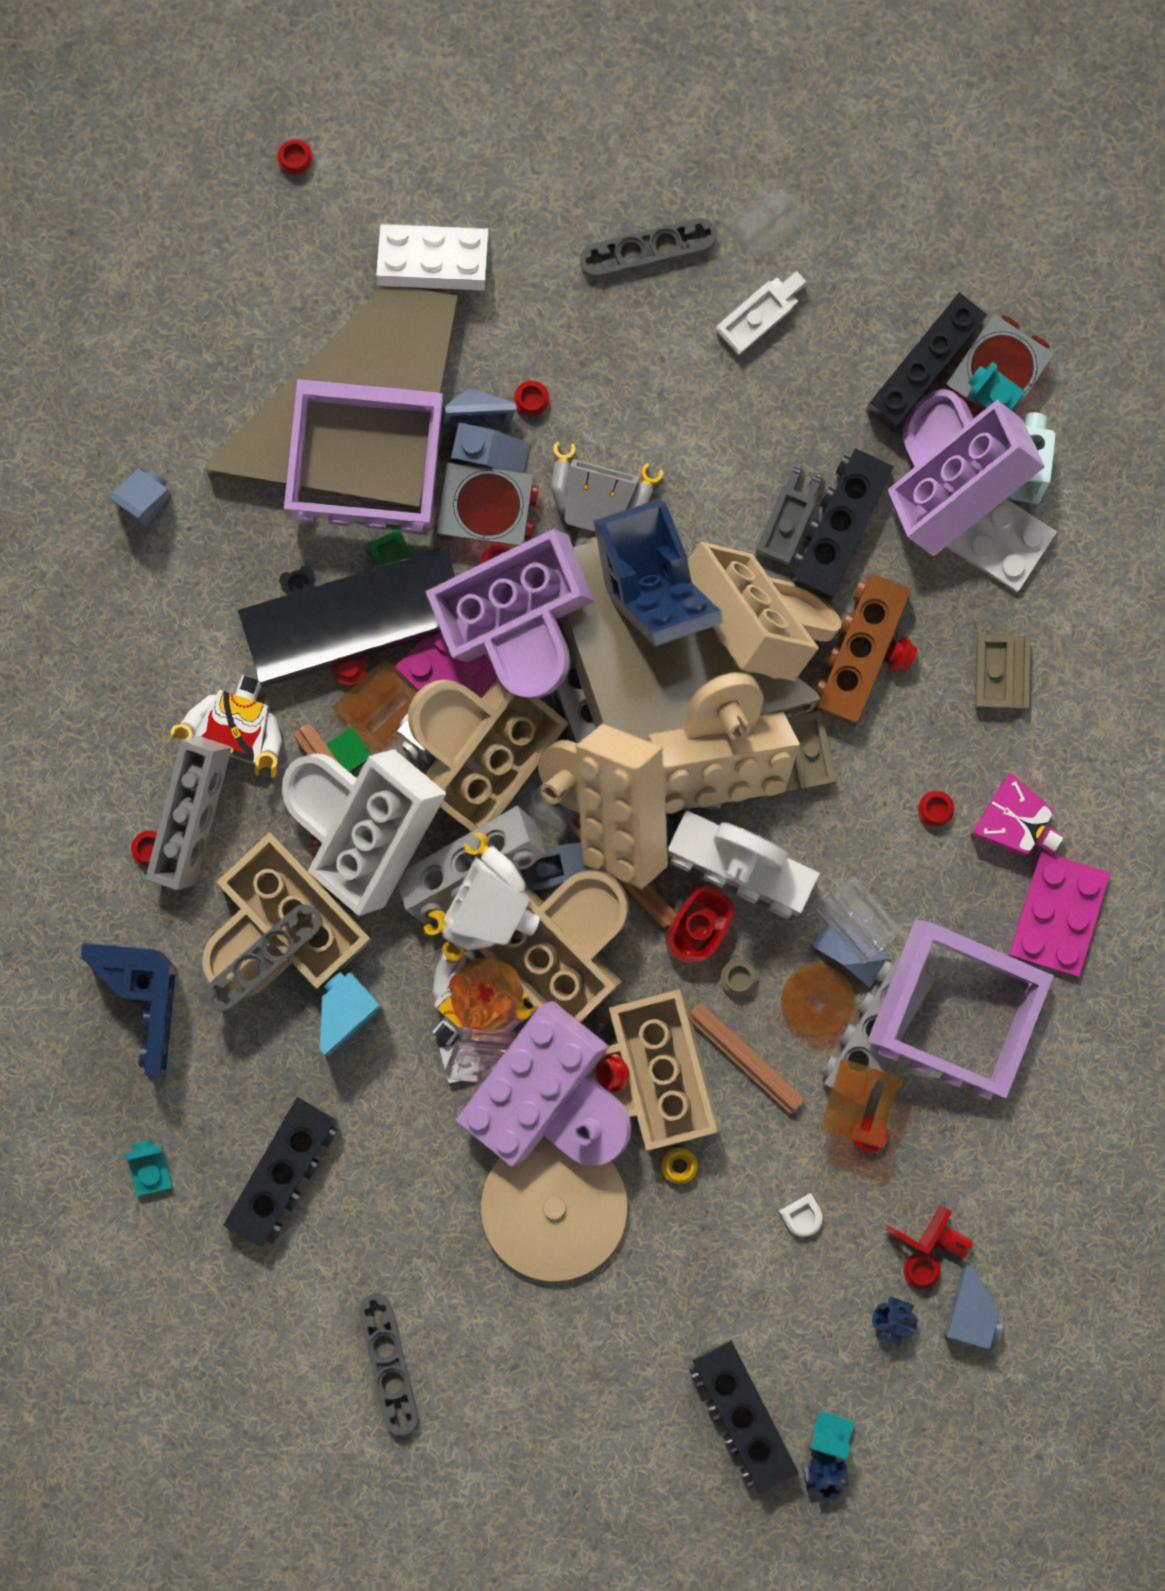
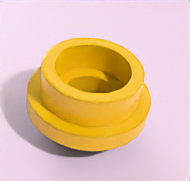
M678 1147L669 1150L664 1155L661 1169L666 1179L670 1182L684 1184L695 1177L698 1170V1162L690 1150ZM679 1158L683 1159L687 1164L686 1170L682 1173L675 1172L672 1167L673 1162Z

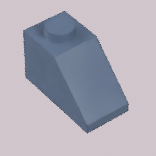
M459 423L451 460L454 464L524 473L530 444L496 430Z
M137 469L112 492L109 499L117 510L146 529L171 494L165 487L168 482L151 469L147 474Z
M582 842L547 849L545 850L546 856L535 861L530 867L521 869L518 872L524 882L534 892L560 887L571 876L582 871L595 869L583 865Z
M963 1265L944 1336L990 1349L992 1342L998 1343L1003 1322L998 1321L1000 1313L974 1267Z

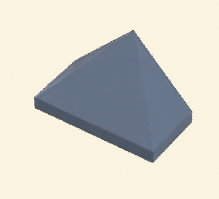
M467 388L444 407L441 428L458 427L459 423L474 426L508 425L511 423L516 412V403L473 388Z
M833 916L811 945L869 988L876 981L875 978L884 962L891 960V958Z

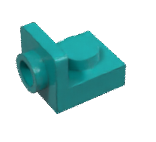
M993 362L986 370L980 366L967 383L972 387L967 397L984 410L996 400H999L1012 410L1025 391L996 370L998 366Z
M153 1140L132 1144L133 1152L125 1153L124 1155L125 1160L129 1164L136 1197L173 1188L163 1145L154 1146Z
M820 1411L809 1446L812 1449L847 1460L851 1448L849 1440L854 1422L838 1415Z

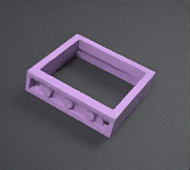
M297 379L284 503L286 515H292V520L307 523L313 522L314 517L328 518L329 524L338 526H349L350 521L365 522L364 527L371 529H386V524L401 525V531L422 533L423 528H431L444 401L443 393ZM309 402L430 413L421 514L299 502Z
M915 919L867 1042L880 1047L878 1054L883 1055V1057L898 1061L899 1056L911 1060L908 1067L928 1075L931 1069L942 1073L939 1080L959 1088L962 1082L973 1086L971 1093L990 1101L993 1095L1007 1098L1054 975L934 923ZM932 943L1027 983L991 1079L895 1040Z

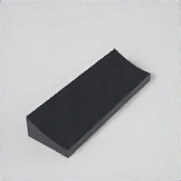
M446 546L239 609L238 614L261 687L263 688L441 633L425 591L455 577Z

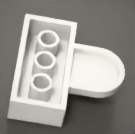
M394 749L369 756L357 778L327 755L311 754L294 760L288 766L282 782L283 799L289 813L322 842L307 872L358 916L385 907L447 794Z
M687 810L667 850V855L672 858L669 863L670 865L687 873L690 872L691 868L705 873L703 876L704 881L719 888H722L726 883L738 889L735 894L736 896L753 904L760 899L770 904L768 911L784 919H788L791 915L797 917L802 912L819 876V872L787 858L789 854L778 846L733 825L721 823L719 826Z

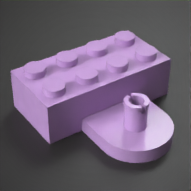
M936 390L920 399L906 418L903 427V441L914 468L887 490L907 537L932 556H935L1034 477L1045 466L1024 421L999 400H996L973 419L963 399L950 390Z
M555 529L425 591L451 657L469 662L488 653L503 686L510 692L525 698L547 696L563 683L569 669V652L556 619L595 601L569 536Z
M554 1001L538 1007L456 1119L459 1124L511 1167L525 1161L543 1136L574 1161L584 1165L597 1166L618 1157L626 1148L631 1135L630 1118L623 1104L589 1076L609 1046Z

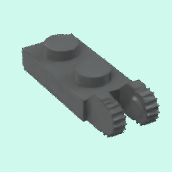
M798 462L795 463L786 486L783 485L755 551V554L786 567L789 566L816 502L814 497L824 476V473L816 471V474L812 476L809 483L810 488L807 495L793 490L803 472V465Z

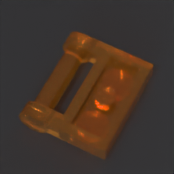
M384 658L332 707L354 728L370 748L378 754L385 747L383 743L400 728V723L408 714L410 704L418 691ZM403 692L409 700L372 733L366 726Z
M840 1059L820 1130L884 1149L887 1141L884 1135L897 1090L902 1088L905 1078ZM877 1081L884 1083L869 1133L860 1130L873 1082Z

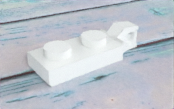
M797 271L783 283L778 278L772 282L769 280L719 323L715 330L732 350L740 356L793 310V307L798 303L794 295L806 286V281Z

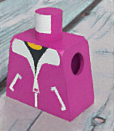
M1011 773L1004 777L970 834L1022 856L1028 855L1034 844L1053 854L1064 837L1046 825L1054 810Z

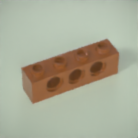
M872 573L868 577L867 582L859 581L852 600L858 602L854 615L846 613L839 633L845 635L840 648L833 646L825 665L831 668V672L827 682L819 680L815 691L818 693L820 700L815 711H822L823 714L852 726L857 725L911 592L910 588ZM868 607L878 608L883 616L882 622L879 624L868 623L863 616V611ZM855 640L864 641L869 647V655L863 658L854 656L850 651V643ZM842 673L852 675L856 681L855 689L851 691L841 690L836 682L837 676Z

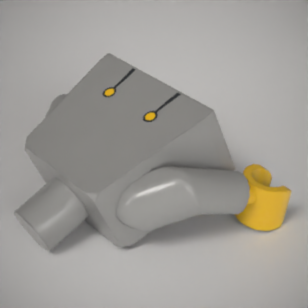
M557 442L554 445V454L557 461L553 467L551 491L558 511L565 514V523L579 527L575 545L580 546L584 541L596 537L594 520L649 503L654 491L653 487L658 485L663 472L660 469L657 478L650 479L645 473L649 464H645L640 475L635 476L575 459L576 451L573 443L571 444V452L567 455H561L559 453L560 442Z

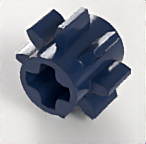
M892 1296L889 1297L888 1303L878 1304L872 1316V1323L878 1329L875 1336L896 1345L901 1344L902 1338H911L916 1331L918 1322L917 1317L912 1313L914 1305Z
M827 1453L818 1454L810 1460V1466L803 1467L807 1492L815 1491L819 1499L830 1500L837 1498L842 1494L843 1487L849 1486L846 1461L837 1462L836 1456Z

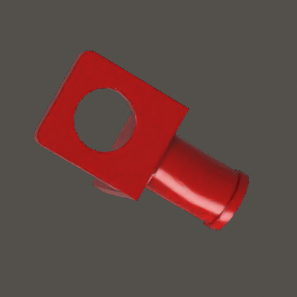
M939 1205L919 1242L887 1225L885 1229L887 1232L926 1254H929L932 1247L936 1244L956 1256L959 1260H963L968 1252L956 1246V1243L968 1249H971L973 1244L971 1238H967L947 1226V1221L952 1211Z

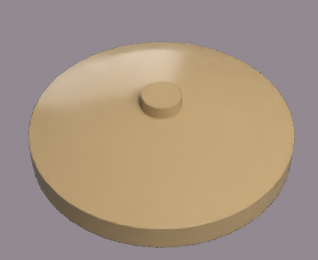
M543 1136L525 1161L511 1167L500 1158L488 1175L482 1193V1222L493 1249L506 1264L516 1271L538 1280H570L594 1270L614 1251L621 1239L626 1224L627 1196L621 1176L611 1161L597 1166L578 1163Z

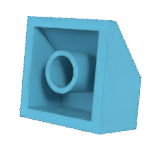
M340 972L324 986L328 992L322 997L320 1050L326 1056H330L383 1008L351 972L346 976Z

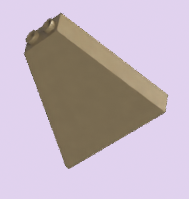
M383 286L206 462L205 470L207 474L286 489L297 379L442 393L458 307V296L451 295L452 291L450 289L431 288L428 291L416 289V287ZM309 402L300 491L421 512L430 413Z
M590 538L584 541L582 545L573 547L595 601L558 619L596 729L601 724L646 741L649 734L683 729L689 704L695 693L711 680L732 673L748 674L757 681L764 697L759 716L784 712L786 718L814 710L820 700L815 690L798 677L795 681L783 678L773 679L767 675L755 672H743L734 664V657L727 647L718 640V634L713 627L654 646L613 605L605 587L597 538Z

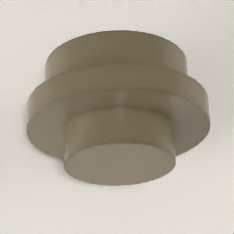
M742 959L732 960L722 969L721 983L728 993L742 996L751 992L755 987L757 973L753 965L748 961Z

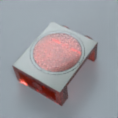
M994 314L946 384L944 390L954 392L966 402L968 408L977 414L982 413L984 409L967 397L972 389L967 383L980 366L986 370L993 362L998 366L996 369L998 372L1025 391L1011 410L1015 413L1054 353L1049 350L1050 345L1040 337L1032 335L1030 338L1021 332L1019 324L1010 317L1002 315L1000 318Z
M447 463L437 538L452 541V537L516 547L531 540L534 521L528 520L529 506H537L539 486L533 485V475Z

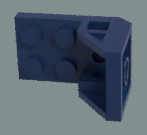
M658 499L594 520L605 587L611 601L654 646L723 623L721 610L691 582L686 552L668 507L663 500Z
M82 943L81 958L122 999L151 1003V1008H145L143 1014L142 1029L148 1032L147 1046L141 1045L139 1067L145 1068L144 1075L166 1077L176 976L175 966L164 953L156 949ZM149 977L148 988L142 989V980Z

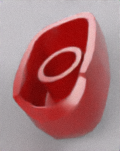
M704 885L697 888L679 908L669 925L665 938L668 953L675 960L684 964L697 963L708 959L721 944L731 924L735 910L732 900L712 886Z

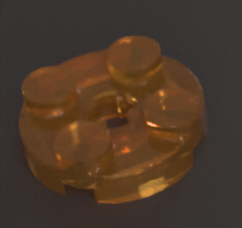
M480 957L467 962L460 968L457 974L452 976L449 982L453 1010L458 1019L468 1029L492 1032L505 1028L515 1019L518 1001L522 1002L523 998L522 982L516 970L509 964L493 958ZM484 986L485 988L493 989V996H489L492 1000L488 1004L485 1000H481L480 997Z
M821 963L805 965L793 972L784 983L781 994V1008L788 1023L798 1032L814 1037L826 1036L841 1029L849 1019L854 1006V992L847 977L835 968ZM812 990H818L820 995L826 994L828 1002L823 1003L826 1006L824 1009L817 1011L815 1006L808 1005L807 997H812L809 994Z

